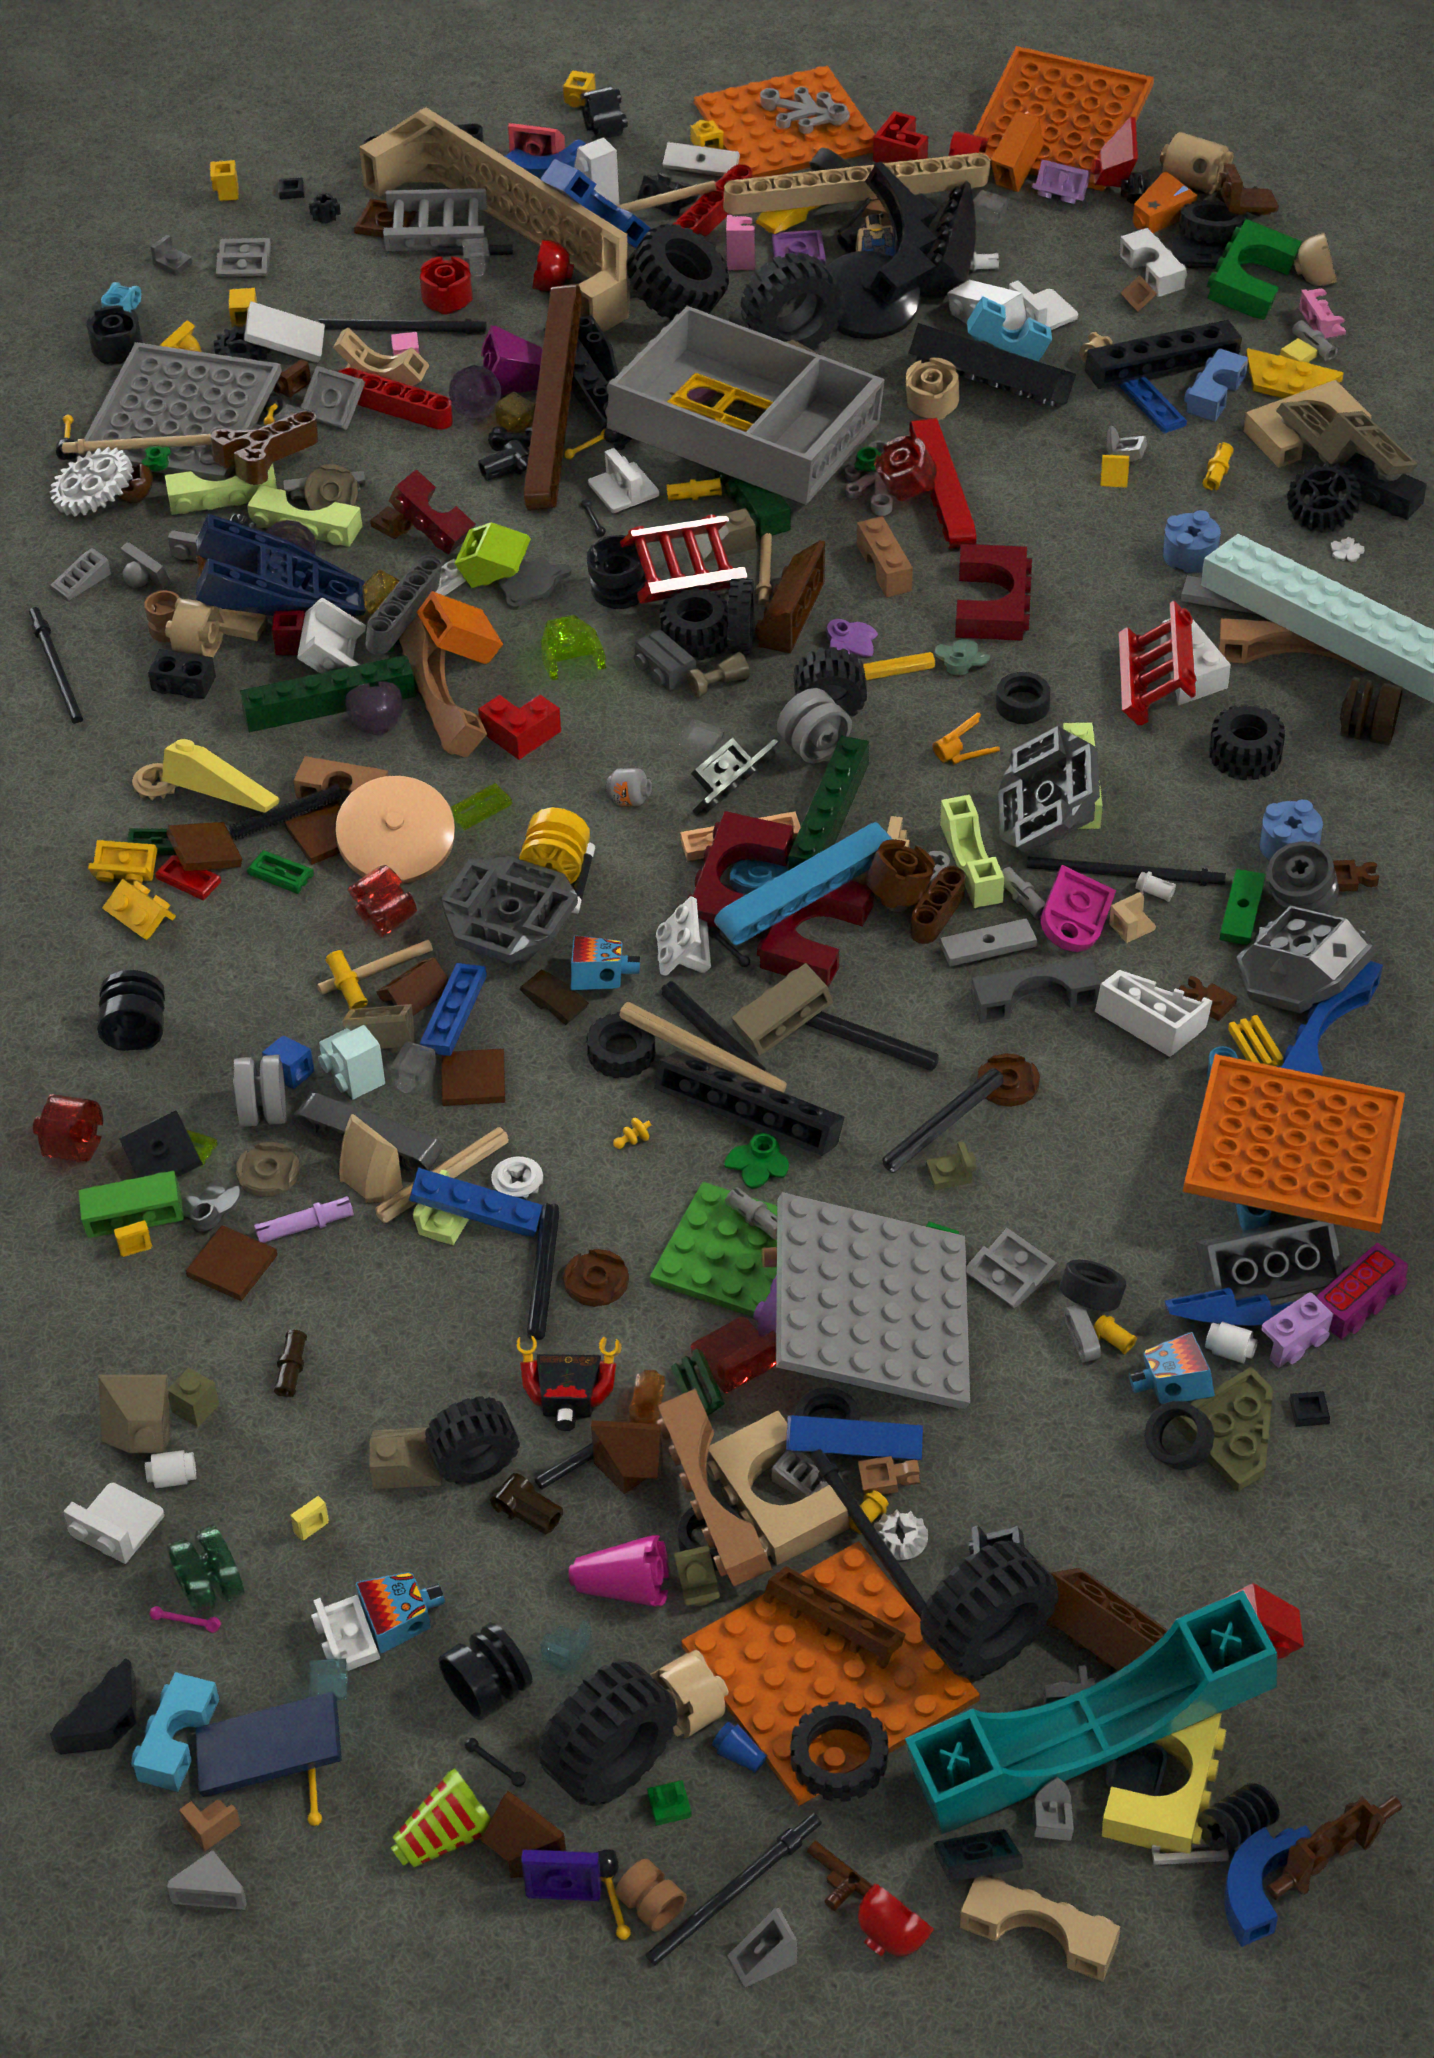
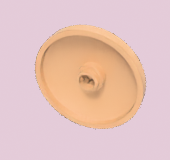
M386 776L364 783L346 798L337 815L336 839L341 856L354 872L375 883L405 884L425 878L444 864L454 844V818L447 801L432 786L411 777Z

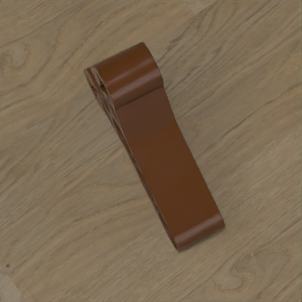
M310 411L297 412L257 430H231L223 428L211 433L214 461L225 469L235 465L236 476L251 485L267 482L268 471L273 462L313 446L318 442L316 415Z

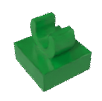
M683 1780L647 1788V1795L656 1826L692 1818Z

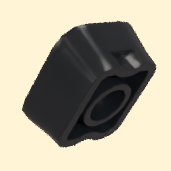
M1150 1743L1109 1761L1105 1777L1108 1795L1111 1787L1145 1795L1157 1796L1160 1792L1167 1763L1166 1750L1158 1744Z

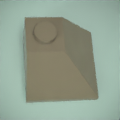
M746 508L716 516H727L729 520L718 530L726 556L756 548L755 524ZM707 533L694 535L704 562L714 560L715 556Z
M412 1004L350 1009L343 1019V1026L350 1031L365 1025L380 1044V1048H389L392 1053L408 1051V1047L413 1046L415 1042Z
M99 1375L102 1442L128 1453H164L170 1441L168 1375Z
M429 1427L373 1430L370 1438V1473L373 1489L442 1485V1477L438 1472L425 1440V1432Z

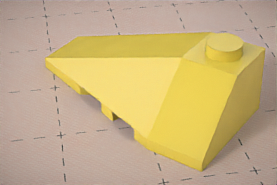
M177 740L164 749L162 781L263 813L279 804L277 796L206 748L194 745L190 740Z

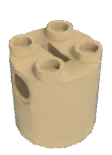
M1183 132L1177 133L1170 144H1165L1160 155V163L1163 164L1162 173L1167 171L1186 187L1209 195L1213 194L1215 190L1219 191V173L1223 172L1224 164H1231L1233 160V153L1229 152L1225 145Z

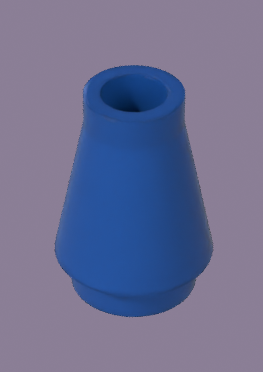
M727 1722L712 1742V1746L717 1749L718 1755L748 1768L753 1773L759 1770L768 1756L761 1751L739 1724L734 1726L732 1723Z

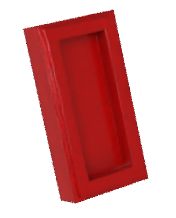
M172 855L155 873L156 879L203 901L221 883V877L208 870L184 871L178 856Z

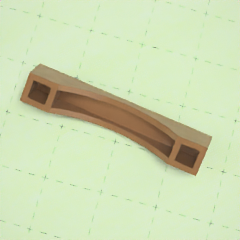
M417 615L399 637L403 654L407 655L418 690L422 694L426 704L425 707L430 713L434 723L433 726L442 742L441 746L449 754L468 757L487 735L479 715L462 709L454 703L449 694L445 679L446 650L435 645Z
M1221 618L1218 650L1228 662L1249 663L1272 654L1304 652L1331 657L1349 664L1360 671L1371 672L1274 622Z
M696 1389L659 1404L658 1408L663 1418L657 1420V1423L661 1424V1432L664 1439L669 1437L672 1439L674 1445L669 1446L668 1450L675 1466L682 1464L685 1472L679 1474L687 1493L694 1492L696 1499L690 1501L698 1521L702 1519L706 1521L707 1527L701 1530L709 1548L716 1546L719 1555L714 1556L713 1559L721 1577L728 1574L734 1587L773 1570L753 1524L739 1519L723 1508L709 1490L706 1463L714 1430Z

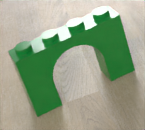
M1245 219L1241 228L1236 227L1231 238L1233 243L1228 242L1223 253L1225 258L1220 257L1215 268L1217 274L1212 272L1206 287L1210 288L1207 299L1251 317L1265 320L1273 305L1279 287L1252 277L1240 265L1247 263L1260 264L1288 275L1294 265V260L1297 258L1302 241Z

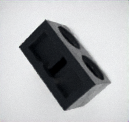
M165 649L158 650L148 670L151 691H157L161 694L182 695L186 698L205 699L216 678L213 657Z

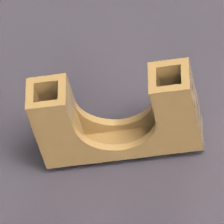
M1334 380L1246 412L1244 432L1280 468L1301 460L1303 442L1300 436L1292 428L1286 426L1281 420L1282 417L1276 412L1281 403L1307 401L1329 423H1331L1337 413L1363 411L1370 419L1371 415Z
M779 1410L710 1445L708 1451L709 1461L706 1463V1469L713 1481L719 1479L723 1484L722 1492L730 1506L737 1505L741 1511L739 1513L740 1518L753 1524L767 1557L771 1556L776 1565L804 1553L849 1529L848 1510L830 1485L796 1503L788 1505L767 1503L758 1498L751 1490L755 1479L763 1471L774 1466L786 1451L787 1422Z

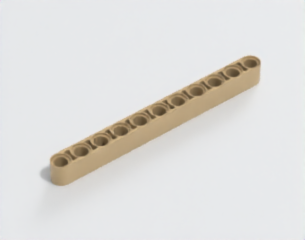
M982 153L883 163L914 195L952 191L956 186L961 187L966 181L971 184V188L983 187L988 183L990 158ZM874 165L732 180L724 186L723 207L727 213L739 215L863 201L868 197L871 200L878 199L865 183Z

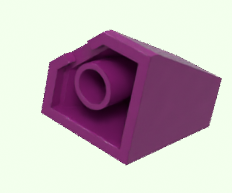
M491 325L482 345L481 356L484 357L483 371H479L478 385L482 398L537 390L543 348L497 326Z

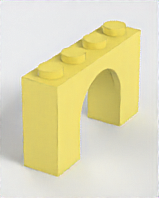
M1217 1713L1152 1742L1162 1746L1167 1753L1175 1756L1184 1764L1190 1775L1189 1781L1177 1792L1165 1796H1150L1111 1787L1103 1817L1102 1837L1151 1849L1152 1845L1160 1846L1159 1851L1165 1853L1183 1852L1190 1854L1193 1844L1200 1846L1202 1828L1198 1826V1817L1201 1812L1210 1806L1212 1792L1207 1791L1206 1788L1208 1781L1215 1782L1219 1760L1214 1759L1215 1750H1223L1226 1737V1729L1220 1728L1221 1713Z

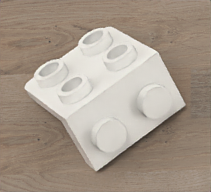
M1019 281L1009 284V290L1022 293L1027 318L1038 321L1050 327L1051 330L1078 319V312L1053 289H1046L1032 294Z
M116 1483L108 1484L88 1509L71 1502L63 1511L67 1530L71 1536L124 1564L129 1561L164 1518L162 1507Z

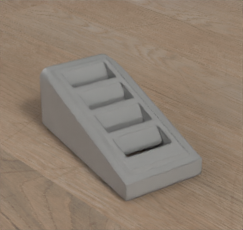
M91 548L81 555L50 585L51 589L69 601L111 575L109 561L98 551ZM68 583V584H70L72 587H71V588H68L67 586H65V584Z
M785 1451L772 1467V1482L801 1499L829 1486L827 1482L821 1481L818 1476L819 1470L813 1461L802 1452ZM794 1466L795 1468L789 1473V1470ZM804 1472L808 1474L802 1482L798 1480ZM816 1480L820 1481L813 1491L809 1489Z

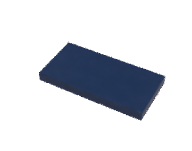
M333 1691L197 1727L196 1745L199 1793L203 1797L212 1796L342 1761L337 1697Z

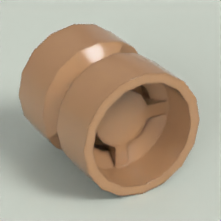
M157 591L149 595L145 600V611L150 635L153 639L160 642H170V638L165 635V628L169 620L172 621L175 603L180 598L178 594L172 591Z
M642 1859L623 1875L616 1887L615 1894L629 1909L636 1908L638 1910L637 1916L652 1931L656 1932L662 1930L679 1915L686 1903L687 1895L670 1879L664 1880L665 1874L649 1859Z

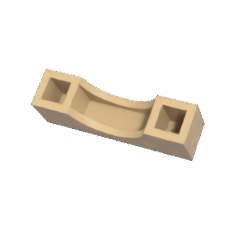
M975 1877L961 1910V1929L996 1941L1005 1932L1017 1927L1031 1926L1043 1929L1052 1934L1062 1945L1068 1969L1102 1982L1104 1981L1118 1945L1120 1926L1115 1925L1106 1917L1091 1916L1080 1912L1071 1904L1065 1902L1056 1903L1045 1899L1033 1890H1021L1007 1885L998 1877Z

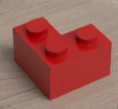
M893 111L873 137V162L892 163L928 159V136L916 133V117Z
M541 694L520 708L501 695H498L478 709L479 717L487 733L486 737L518 760L561 732L560 708Z
M1255 1583L1230 1594L1233 1595L1244 1590L1277 1652V1659L1285 1658L1290 1653L1304 1647L1300 1610Z

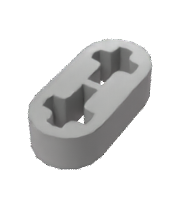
M1079 1304L1065 1307V1322L1081 1361L1087 1362L1100 1359L1099 1340L1085 1307Z

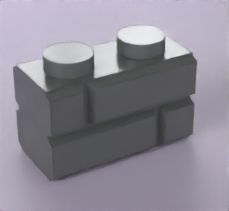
M660 629L649 634L648 638L640 639L634 645V662L638 669L641 671L646 670L658 686L663 685L669 691H673L687 683V671L696 669V659Z

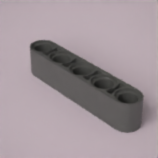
M432 555L419 557L371 616L367 623L365 641L368 651L375 654L387 653L418 615L416 612L432 591H437L442 562L439 558Z
M310 1093L292 1116V1122L298 1130L302 1131V1129L311 1131L309 1134L327 1141L332 1139L342 1146L347 1123L351 1114H354L397 1148L400 1168L409 1172L417 1171L418 1168L430 1171L443 1151L440 1142L428 1134L318 1093Z

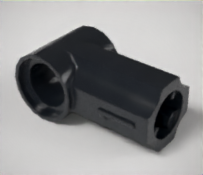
M520 440L508 442L503 451L478 460V468L481 475L486 481L513 471L517 474H522L521 472L527 470L529 450Z

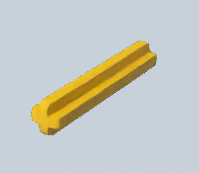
M932 652L865 663L863 664L866 680L932 669L935 667V658Z

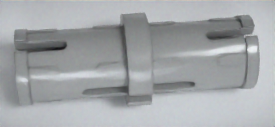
M1303 320L1298 321L1293 326L1292 333L1318 350L1317 354L1325 361L1336 357L1338 349L1325 339L1323 333L1313 330Z
M1011 867L1003 869L1004 887L1013 895L1012 899L1017 904L1021 903L1035 919L1041 918L1046 903L1034 892V886L1030 882L1025 883Z
M738 1187L734 1190L732 1189L726 1197L725 1204L740 1213L749 1225L757 1226L771 1236V1238L777 1240V1216L767 1209V1205L762 1201L752 1199Z

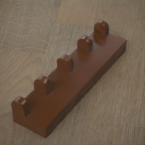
M787 1566L768 1580L763 1596L764 1601L770 1604L776 1597L792 1606L789 1615L797 1619L803 1612L820 1622L819 1633L827 1636L831 1630H834L850 1639L849 1650L858 1653L861 1647L876 1654L879 1656L876 1665L882 1669L888 1665L892 1653L903 1644L905 1633Z

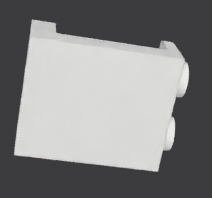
M320 598L305 612L297 659L319 673L361 665L353 660L356 640L365 632L366 625L326 599Z

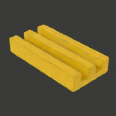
M1258 1015L1252 1016L1250 1021H1247L1246 1018L1240 1019V1024H1236L1235 1021L1229 1023L1228 1030L1247 1061L1260 1063L1241 1033L1242 1030H1244L1263 1064L1271 1066L1283 1065V1056ZM1252 1027H1253V1028L1255 1029V1031L1257 1032L1258 1036L1260 1037L1261 1041L1263 1042L1264 1046L1266 1047V1049L1268 1050L1269 1054L1271 1055V1057H1272V1059H1273L1274 1061H1272L1271 1058L1269 1057L1268 1053L1266 1052L1265 1048L1263 1047L1262 1043H1261L1260 1040L1258 1039V1037H1257V1035L1255 1034V1032H1254V1030L1252 1029Z

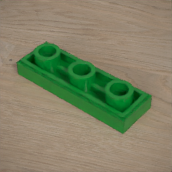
M1236 869L1219 940L1244 945L1250 943L1266 874Z

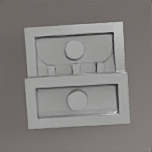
M270 238L220 239L216 276H267L271 253Z
M1006 1228L989 1248L983 1246L968 1263L966 1275L1012 1308H1016L1057 1271L1058 1265L1057 1262Z

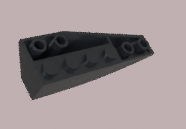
M968 181L961 187L956 186L948 195L947 205L933 232L937 239L926 255L936 267L927 282L919 287L920 295L948 296L947 292L963 284L967 279L976 241L975 207L971 184Z
M588 315L580 317L571 391L582 407L596 421L606 427L607 416L605 411L609 398L607 386L610 380L615 379L619 373L611 343L593 316Z

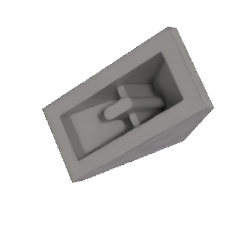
M213 1850L168 1881L167 1889L172 1904L246 1909L247 1902L242 1885Z
M774 1908L727 1956L743 1986L748 1987L797 1964V1939L780 1908Z

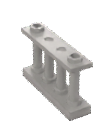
M485 188L386 190L388 212H394L393 228H384L383 236L386 251L437 250V246L486 245L484 226H478V210H487ZM454 210H468V226H453ZM404 211H419L418 227H403ZM429 211H444L443 227H428Z

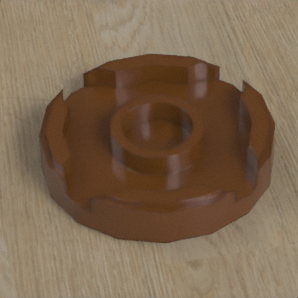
M1008 1053L994 1055L978 1069L977 1080L992 1068H996L1003 1074V1084L986 1097L988 1101L997 1105L1009 1107L1022 1105L1033 1099L1038 1092L1040 1082L1038 1069L1032 1062L1031 1064L1026 1062L1025 1057Z
M601 1249L589 1250L587 1254L581 1256L580 1253L574 1256L566 1265L563 1274L565 1290L570 1297L582 1305L593 1307L608 1305L618 1300L627 1290L629 1283L628 1268L625 1266L622 1258L611 1251Z

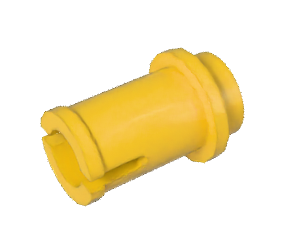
M1102 1315L1093 1326L1098 1339H1105L1123 1354H1126L1135 1345L1137 1337L1114 1322L1115 1318L1112 1316L1106 1317Z
M873 1491L872 1493H866L863 1497L864 1501L859 1505L872 1523L879 1515L882 1516L883 1513L887 1512L886 1507L889 1503L881 1493ZM848 1516L849 1528L862 1535L851 1517Z

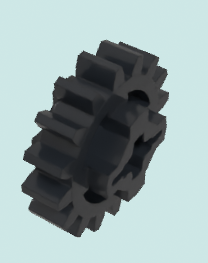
M246 324L242 328H238L235 325L231 330L224 329V335L218 334L217 340H214V352L218 355L260 361V359L266 360L267 354L271 350L270 348L244 340Z

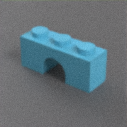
M982 296L967 320L968 334L977 341H985L992 344L995 348L1039 362L1052 341L1051 328L1028 317L1020 328L1015 330L1006 329L1002 326L1006 320L1005 306Z
M177 1672L174 1673L170 1684H166L162 1689L160 1706L156 1715H151L147 1722L146 1737L142 1745H138L133 1752L131 1765L134 1767L137 1781L176 1792L179 1791L192 1759L188 1744L175 1741L172 1738L176 1732L183 1728H197L209 1724L219 1702L215 1682Z

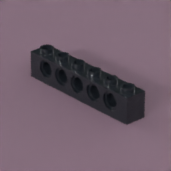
M1223 320L1088 349L1085 372L1098 389L1125 382L1129 383V381L1136 379L1141 380L1143 377L1148 379L1203 367L1206 365L1208 358H1213L1218 349L1240 354L1242 336L1229 320Z
M675 1051L660 1060L654 1089L821 1156L835 1148L839 1142L845 1118L842 1115L679 1051Z

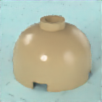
M1325 232L1306 239L1298 250L1299 259L1294 260L1297 275L1303 274L1306 282L1311 285L1325 286L1337 283Z

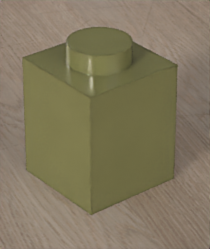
M189 1367L168 1388L172 1413L196 1427H199L220 1405L215 1382Z

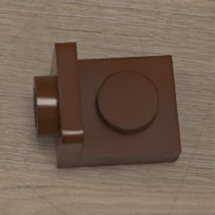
M300 359L287 370L281 372L273 391L291 398L310 384L309 363Z
M387 506L370 520L371 527L393 539L409 532L413 526L412 522L402 513L390 506Z

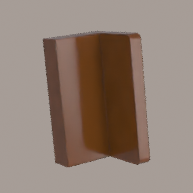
M433 957L422 960L377 990L376 993L383 1002L392 1000L394 1005L412 1004L414 1016L442 996L448 983V978L436 958Z

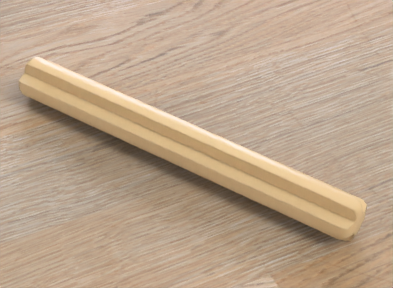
M497 1127L431 1172L439 1174L441 1170H446L451 1178H455L507 1144L508 1135L501 1127ZM413 1183L375 1208L377 1217L383 1223L389 1222L416 1204L409 1201Z

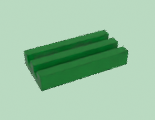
M264 850L247 869L248 875L297 894L300 893L301 887L308 883L307 880L314 876L313 869ZM263 861H266V862L272 863V864L277 865V866L272 867V866L267 865V864L262 863V862H263ZM285 869L300 874V877L286 872Z

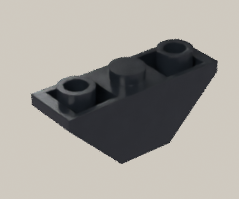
M125 1658L117 1667L111 1668L106 1673L103 1681L92 1692L86 1693L79 1701L78 1706L67 1717L61 1718L55 1724L50 1737L54 1750L58 1754L111 1749L137 1723L136 1678L131 1661Z

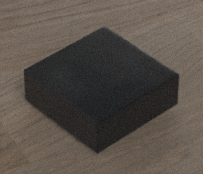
M303 178L279 179L280 200L304 198Z
M1324 1391L1290 1394L1289 1400L1295 1427L1326 1425L1330 1423Z

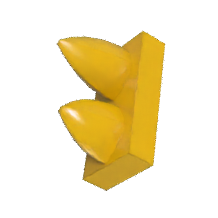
M188 320L160 344V346L202 352L200 344L192 335L195 325Z

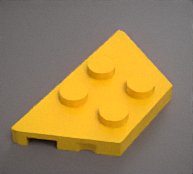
M1250 348L1246 350L1249 365L1248 371L1252 379V389L1255 392L1284 399L1334 380L1338 383L1343 380L1344 372Z

